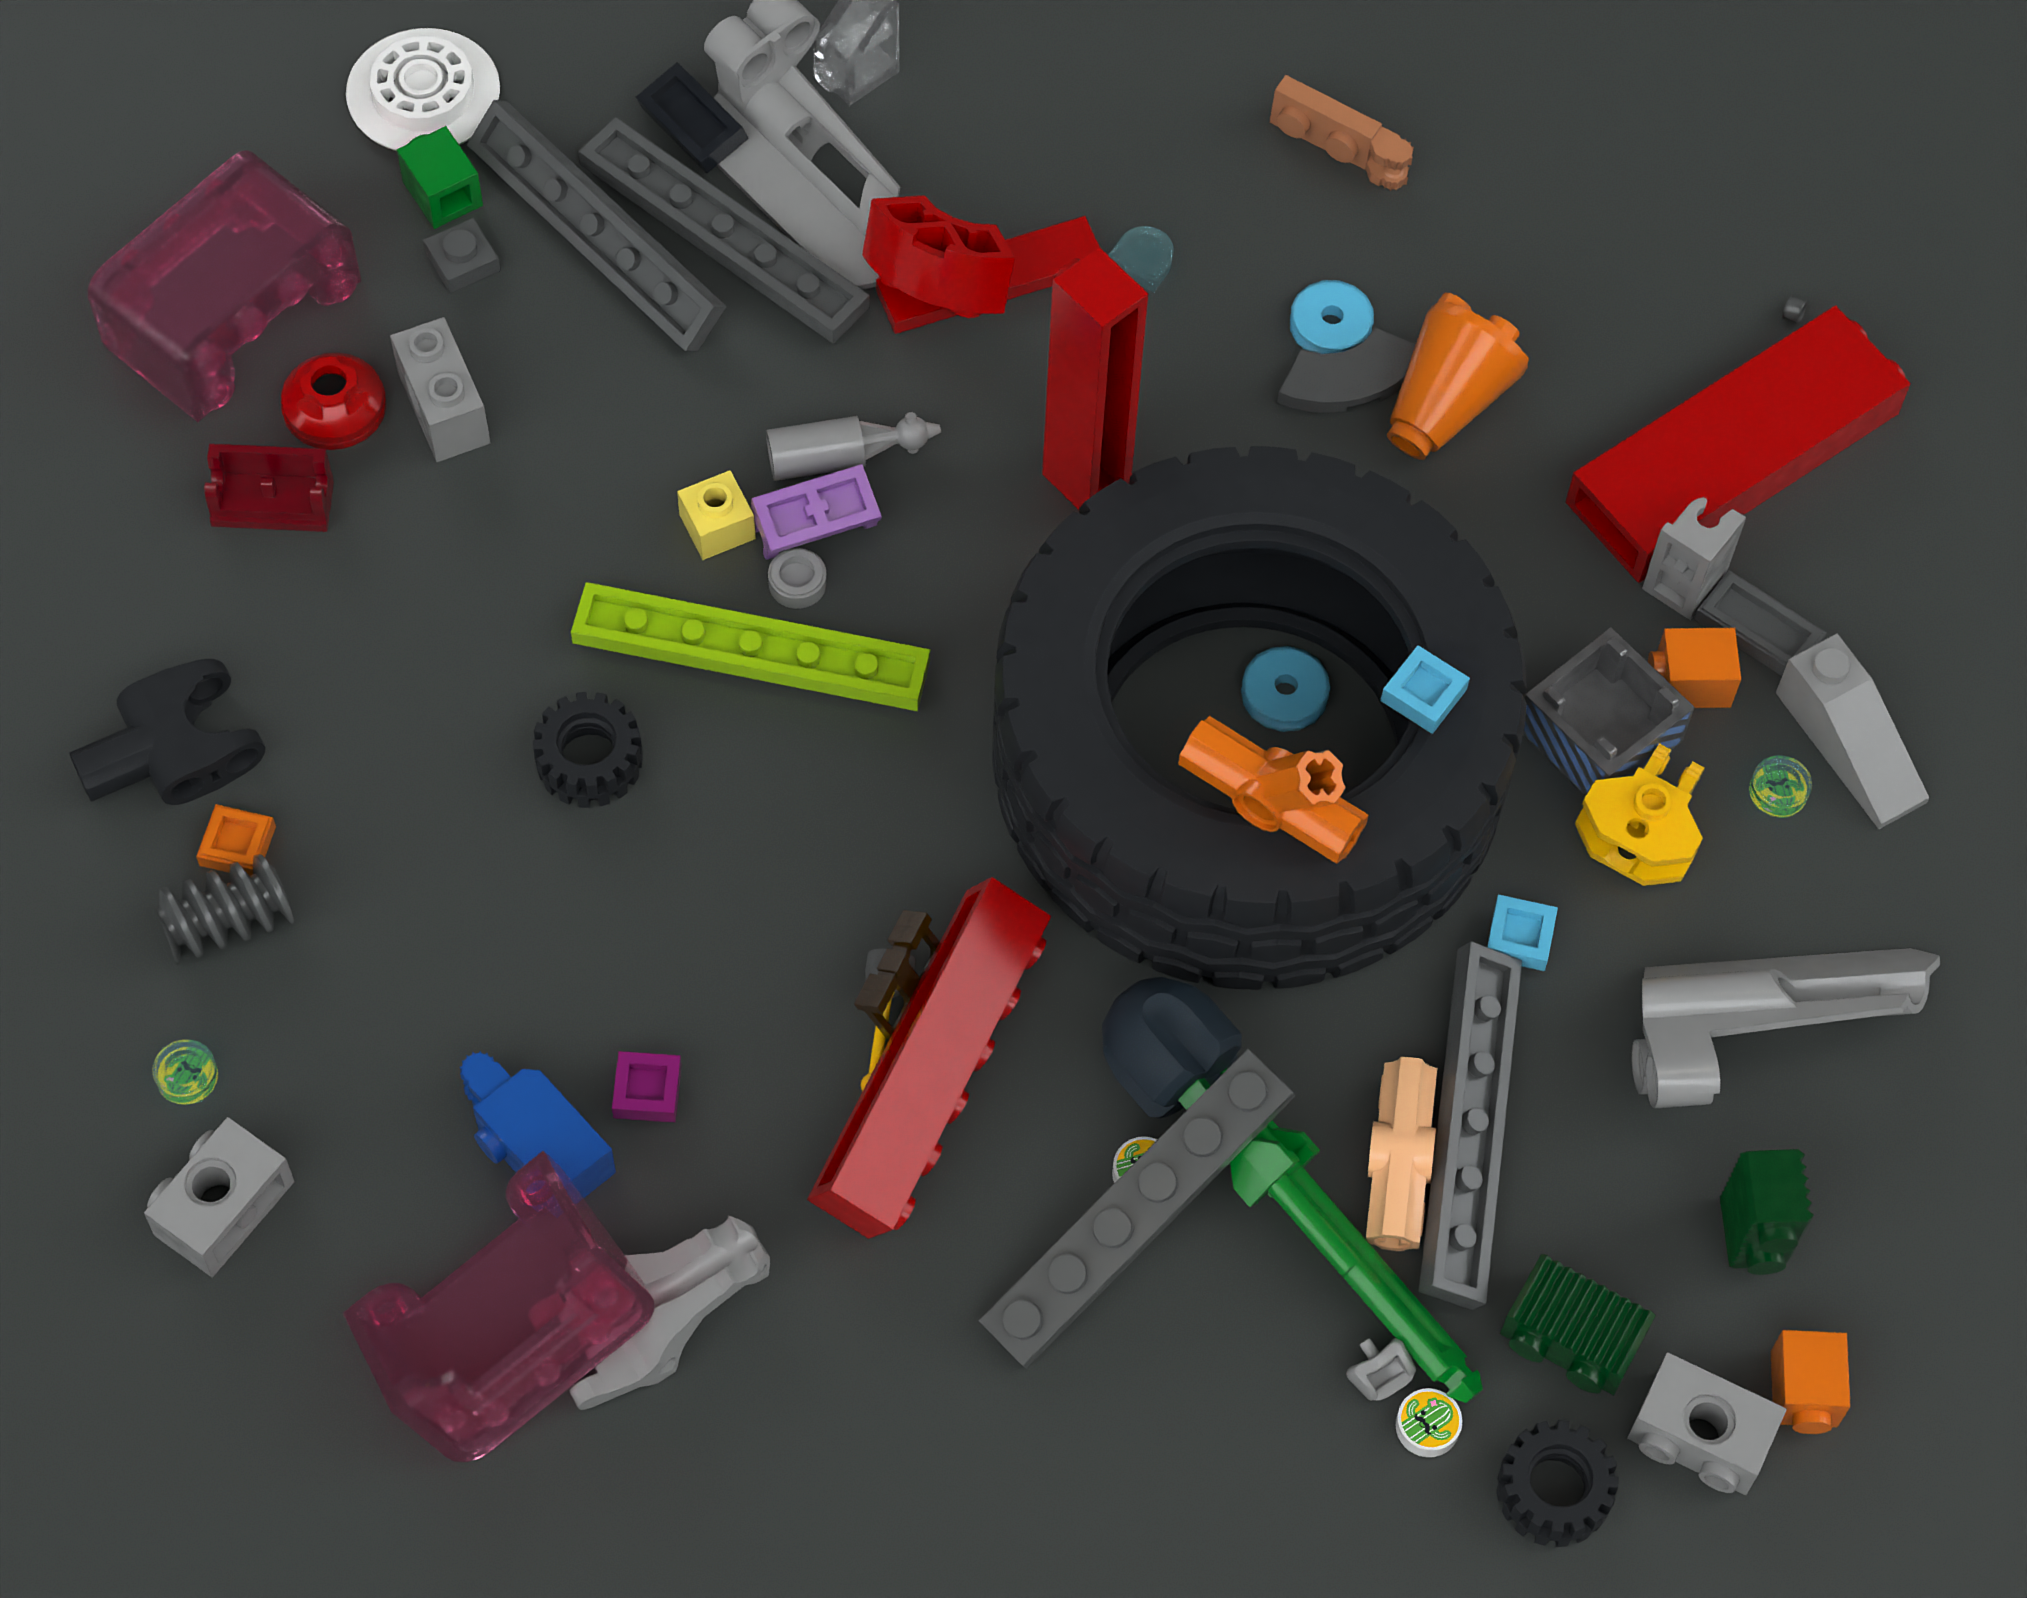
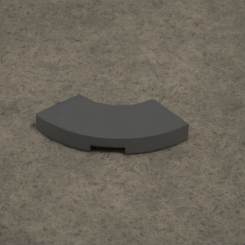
M1375 328L1363 343L1345 352L1320 354L1301 349L1279 390L1277 403L1309 412L1338 413L1347 412V407L1364 404L1375 399L1380 402L1401 389L1416 344Z

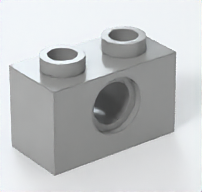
M445 317L390 335L398 375L436 462L491 444L484 405Z
M227 1117L215 1131L209 1130L196 1141L190 1152L188 1163L174 1179L171 1177L166 1178L155 1188L148 1200V1208L144 1215L155 1237L213 1278L295 1181L285 1157ZM223 1185L230 1188L228 1193L218 1201H201L204 1192L211 1187Z
M1667 1352L1627 1439L1639 1444L1640 1451L1657 1462L1663 1464H1674L1677 1462L1698 1472L1700 1480L1715 1490L1725 1493L1737 1491L1747 1495L1761 1470L1787 1409ZM1703 1419L1710 1422L1716 1428L1719 1438L1714 1440L1700 1438L1691 1429L1689 1421Z

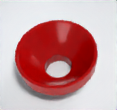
M323 353L303 361L291 371L284 382L281 392V411L286 426L293 436L301 442L319 449H345L366 440L378 429L386 411V393L379 375L363 359L345 353ZM325 374H337L346 380L344 388L337 394L330 396L314 391L313 385L319 377Z

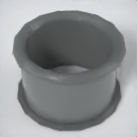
M1791 295L1784 307L1782 318H1788L1798 324L1805 313L1808 301H1803Z

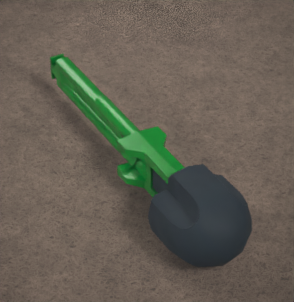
M1165 977L1139 980L1126 989L1114 1000L1102 1023L1105 1059L1117 1081L1148 1117L1164 1118L1183 1108L1187 1110L1237 1060V1053L1241 1049L1242 1034L1209 996L1189 983ZM1272 1120L1230 1162L1233 1189L1249 1207L1256 1205L1266 1194L1270 1198L1273 1197L1392 1335L1404 1343L1409 1354L1433 1382L1438 1380L1449 1388V1391L1446 1393L1448 1397L1464 1403L1475 1398L1483 1390L1480 1372L1478 1370L1471 1372L1465 1364L1467 1355L1304 1169L1320 1152V1149L1305 1132L1278 1127Z

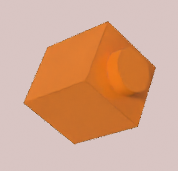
M1735 628L1664 629L1658 650L1650 651L1648 656V663L1695 708H1731L1741 682Z
M1782 1330L1771 1349L1772 1402L1787 1409L1780 1425H1792L1795 1432L1802 1434L1826 1433L1832 1427L1837 1428L1850 1409L1847 1333Z

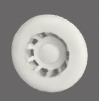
M435 28L401 31L378 41L367 49L354 64L346 86L347 106L356 125L371 140L394 151L408 144L413 138L423 134H430L444 126H447L459 145L467 142L472 137L492 101L498 100L500 94L499 75L489 55L469 38L455 32Z

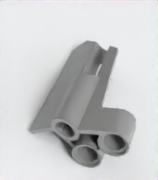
M753 0L747 11L746 18L742 20L738 16H731L720 21L711 30L704 43V51L715 62L717 71L718 93L714 99L743 127L749 138L721 161L717 167L794 243L861 290L876 287V279L879 278V275L870 267L862 255L871 200L873 198L899 197L901 187L796 67L818 36L820 31L818 19L798 0ZM830 143L866 178L860 209L811 162L815 153L824 144Z
M1912 948L1645 967L1644 978H1642L1643 1033L1645 1039L1634 1040L1632 1046V1071L1638 1094H1648L1652 1108L1709 1105L1713 1101L1714 1094H1720V1071L1712 1037L1876 1016L1919 1013L1927 1001L1930 975L1940 966V956Z

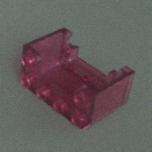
M245 150L230 157L108 259L92 277L88 287V299L103 345L190 417L199 422L209 412L223 407L231 399L235 390V369L231 355L246 342H252L257 339L272 319L286 307L299 303L305 297L308 290L311 297L320 305L328 306L335 302L341 303L348 299L355 291L357 284L361 282V276L350 229L251 151Z

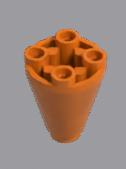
M1443 293L1438 302L1431 306L1425 316L1390 417L1392 427L1387 433L1390 442L1405 454L1418 460H1425L1430 451H1438L1518 381L1527 370L1529 362L1528 356L1515 343L1520 335L1518 329L1500 316L1492 315L1487 320L1473 312L1471 307L1460 297L1452 293Z

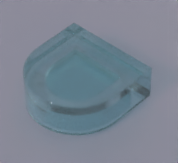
M1140 226L1127 231L1108 256L1139 285L1155 292L1172 268L1174 247L1169 236L1160 229Z

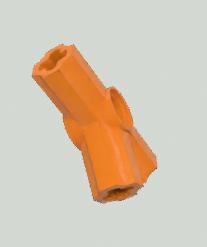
M1209 716L1204 721L1201 720L1192 731L1179 755L1178 765L1231 797L1237 812L1249 823L1268 832H1275L1280 828L1336 864L1346 858L1367 824L1369 815L1340 797L1346 788L1342 781L1343 764L1329 750L1318 753L1308 750L1293 754L1282 748L1271 747L1265 751Z

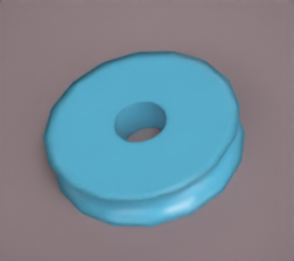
M1322 280L1309 284L1296 295L1291 306L1290 331L1296 343L1304 350L1320 354L1345 352L1363 343L1372 333L1374 309L1368 297L1356 286L1343 281ZM1334 315L1341 321L1337 324H1329L1323 320V317Z
M1290 646L1272 647L1257 654L1246 666L1241 687L1243 705L1250 716L1264 727L1281 732L1301 730L1315 723L1325 711L1330 691L1328 673L1319 659L1305 650ZM1280 683H1288L1294 686L1296 691L1290 695H1284L1279 693L1275 687Z

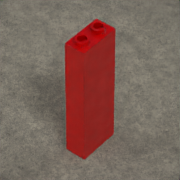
M1835 305L1573 472L1565 503L1639 584L1646 578L1661 529L1667 522L1673 525L1692 501L1703 497L1707 499L1703 514L1697 516L1699 524L1707 528L1717 526L1720 518L1732 509L1745 515L1897 416L1911 383L1906 379L1901 367L1895 361L1887 359L1868 339L1862 326L1856 321L1850 320Z

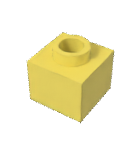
M731 470L677 491L679 515L702 560L756 539L754 514Z

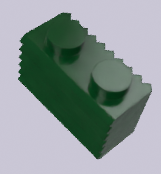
M1799 1149L1746 1151L1740 1153V1158H1737L1736 1167L1733 1168L1731 1177H1728L1729 1181L1726 1182L1727 1186H1724V1191L1719 1196L1729 1267L1747 1268L1749 1273L1755 1275L1774 1274L1786 1268V1264L1792 1257L1814 1216L1809 1211L1812 1202L1807 1199L1810 1190L1805 1187L1809 1178L1803 1174L1807 1168L1802 1163L1805 1154Z
M1541 1254L1511 1307L1500 1334L1510 1339L1509 1346L1521 1357L1538 1363L1542 1362L1545 1358L1566 1369V1377L1578 1388L1594 1394L1604 1390L1614 1396L1656 1315L1651 1310L1644 1309L1640 1304L1632 1303L1629 1298L1621 1297L1615 1291H1609L1605 1285H1598L1594 1279H1587L1582 1273L1575 1272L1571 1267L1563 1266L1560 1261L1552 1260L1548 1255Z

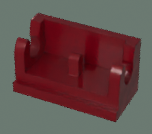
M209 443L207 459L211 471V483L205 482L204 490L210 512L211 527L328 531L334 480L326 449Z

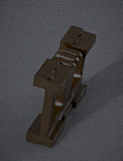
M902 911L888 938V942L893 947L891 949L887 948L877 967L878 975L869 974L854 1002L855 1007L858 1010L865 1011L887 1038L886 1045L940 943L929 928L932 919L926 912ZM923 938L930 947V957L920 976H918L909 964V958L912 949L916 950ZM897 990L903 997L904 1006L892 1027L884 1018L883 1012L894 991Z

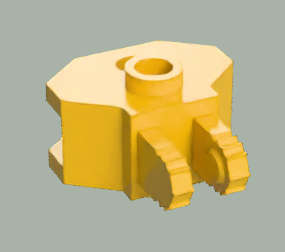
M1660 743L1644 769L1638 767L1633 776L1595 780L1583 800V809L1575 821V826L1591 858L1642 886L1681 882L1692 864L1703 839L1688 805L1692 798L1691 793L1705 767L1692 761L1690 766L1684 769L1678 780L1677 787L1659 778L1658 775L1663 773L1669 763L1671 749ZM1618 846L1634 854L1636 858L1626 859L1622 857L1618 851Z

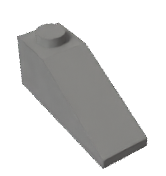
M1835 634L1790 658L1776 690V695L1876 827L1881 829L1926 804L1929 796L1873 679L1841 637Z

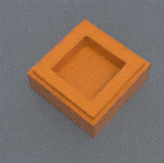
M215 804L196 855L199 866L229 873L230 864L238 862L249 876L253 875V856L257 854L266 856L276 829L274 818Z

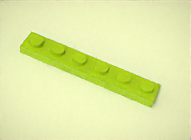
M589 582L585 583L571 630L572 644L917 712L930 664V649Z

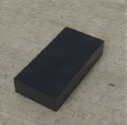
M678 62L636 96L642 109L706 173L710 172L749 139L743 127Z

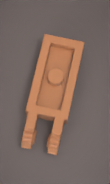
M1287 75L1284 76L1275 89L1270 123L1279 127L1285 134L1293 138H1302L1326 150L1337 161L1343 163L1350 162L1366 169L1369 181L1377 186L1382 185L1384 189L1388 188L1390 191L1395 189L1397 191L1398 188L1407 185L1409 171L1407 166L1412 163L1414 149L1411 146V142H1407L1406 138L1401 139L1400 135L1382 127V123Z

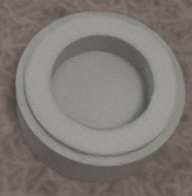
M792 548L779 553L771 561L768 569L770 593L778 603L788 608L801 609L814 605L822 598L826 591L827 577L824 562L816 553L803 548Z

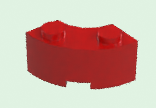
M925 195L873 198L871 200L862 255L870 267L879 275V279L883 284L897 288L921 301L951 309L955 314L965 318H975L981 314H1004L1015 256L996 224H978L954 218L936 208Z

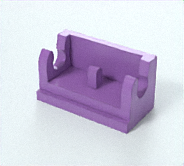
M863 464L752 498L751 501L755 533L760 532L764 545L763 555L766 560L775 558L781 551L863 526L864 529L877 526L878 521L882 518Z

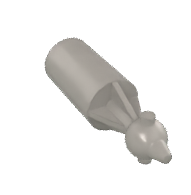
M909 412L898 422L896 427L859 421L856 415L766 430V440L774 481L841 471L863 464V467H865L867 459L895 444H899L907 449L909 453L914 454L926 444L928 439L941 433L940 424L925 422L917 417L915 413Z

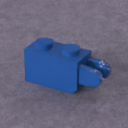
M481 1051L479 1053L472 1052V1055H466V1059L462 1060V1066L459 1067L461 1080L464 1081L465 1095H467L469 1101L472 1100L478 1132L474 1134V1138L492 1162L498 1164L504 1159L516 1172L517 1176L513 1178V1181L520 1193L534 1208L544 1204L558 1219L616 1173L612 1148L540 1070L521 1069L511 1077L498 1062H494L493 1057H489L488 1053L483 1054Z

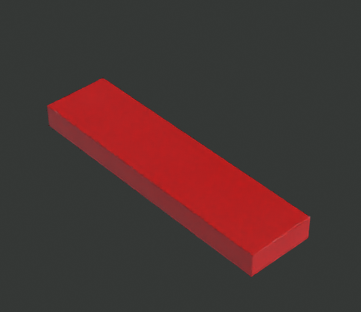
M1086 216L1006 239L1008 246L1015 256L1007 300L1051 287L1055 275L1064 264L1075 258L1081 260L1097 247H1100ZM879 278L876 279V292L895 334L957 316L951 309L921 301L897 288L886 286Z

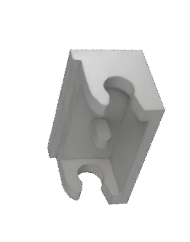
M1704 497L1692 501L1673 525L1667 522L1663 526L1642 587L1644 591L1689 620L1693 618L1700 605L1727 573L1746 520L1745 516L1732 509L1720 518L1717 526L1712 528L1702 526L1697 521V516L1703 514L1706 507L1707 499Z

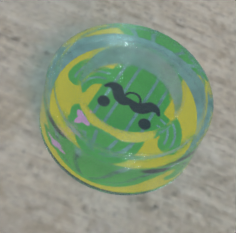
M1783 755L1771 756L1761 761L1755 768L1749 783V794L1754 805L1763 813L1777 818L1790 817L1800 812L1804 808L1812 790V779L1807 768L1798 760Z
M190 1039L174 1041L165 1046L157 1054L152 1069L154 1081L161 1095L168 1101L178 1105H192L207 1098L215 1089L219 1076L218 1067L212 1052L204 1044Z

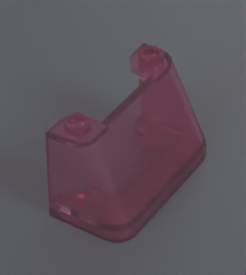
M544 1151L518 1170L507 1185L506 1201L519 1219L426 1295L421 1297L412 1288L402 1283H388L371 1290L343 1312L390 1411L445 1457L455 1462H470L490 1453L642 1330L650 1321L654 1312V1300L638 1273L563 1169Z

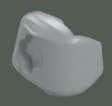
M1369 1338L1360 1344L1368 1360L1350 1366L1346 1371L1348 1380L1368 1400L1379 1401L1405 1387L1412 1380L1416 1367L1401 1340L1393 1338L1379 1353Z

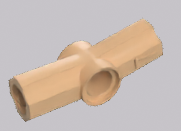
M1400 1057L1396 1061L1384 1063V1072L1381 1077L1378 1106L1379 1118L1378 1122L1373 1121L1368 1177L1372 1178L1366 1240L1370 1244L1384 1250L1405 1251L1419 1249L1420 1237L1423 1233L1426 1183L1431 1184L1436 1128L1432 1127L1437 1068L1429 1066L1420 1058Z

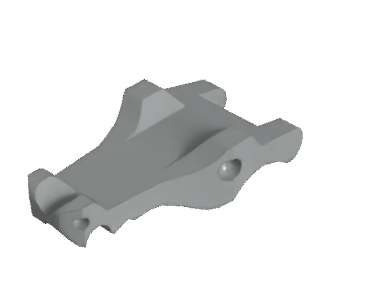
M728 1215V1219L720 1226L713 1229H703L696 1236L686 1239L664 1252L601 1258L589 1272L574 1284L537 1304L530 1312L529 1317L538 1334L549 1333L567 1322H571L598 1372L580 1380L569 1390L578 1409H589L639 1387L658 1384L675 1373L682 1350L702 1319L745 1285L755 1284L769 1276L770 1256L757 1238L753 1226Z

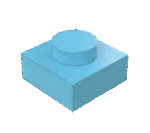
M1417 645L1384 687L1380 701L1433 734L1467 690L1470 678Z
M1498 894L1487 947L1522 960V967L1545 971L1558 907Z

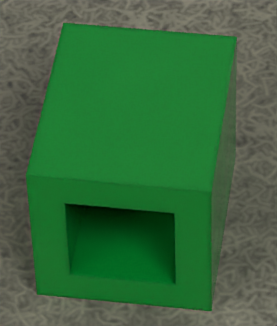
M447 126L430 134L419 135L408 144L397 149L402 181L434 229L483 206L478 172Z

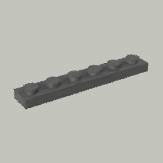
M493 100L467 146L684 351H698L727 306L509 102Z
M615 117L578 151L581 166L832 344L870 308L869 294Z
M1472 941L1457 949L1419 1285L1420 1293L1470 1310L1485 1305L1487 1300L1522 960Z
M1247 1049L1002 1296L979 1322L1027 1369L1295 1097L1294 1092L1254 1053Z

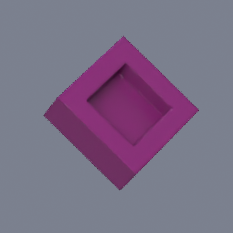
M618 1051L612 1102L613 1118L676 1123L682 1069L681 1055Z

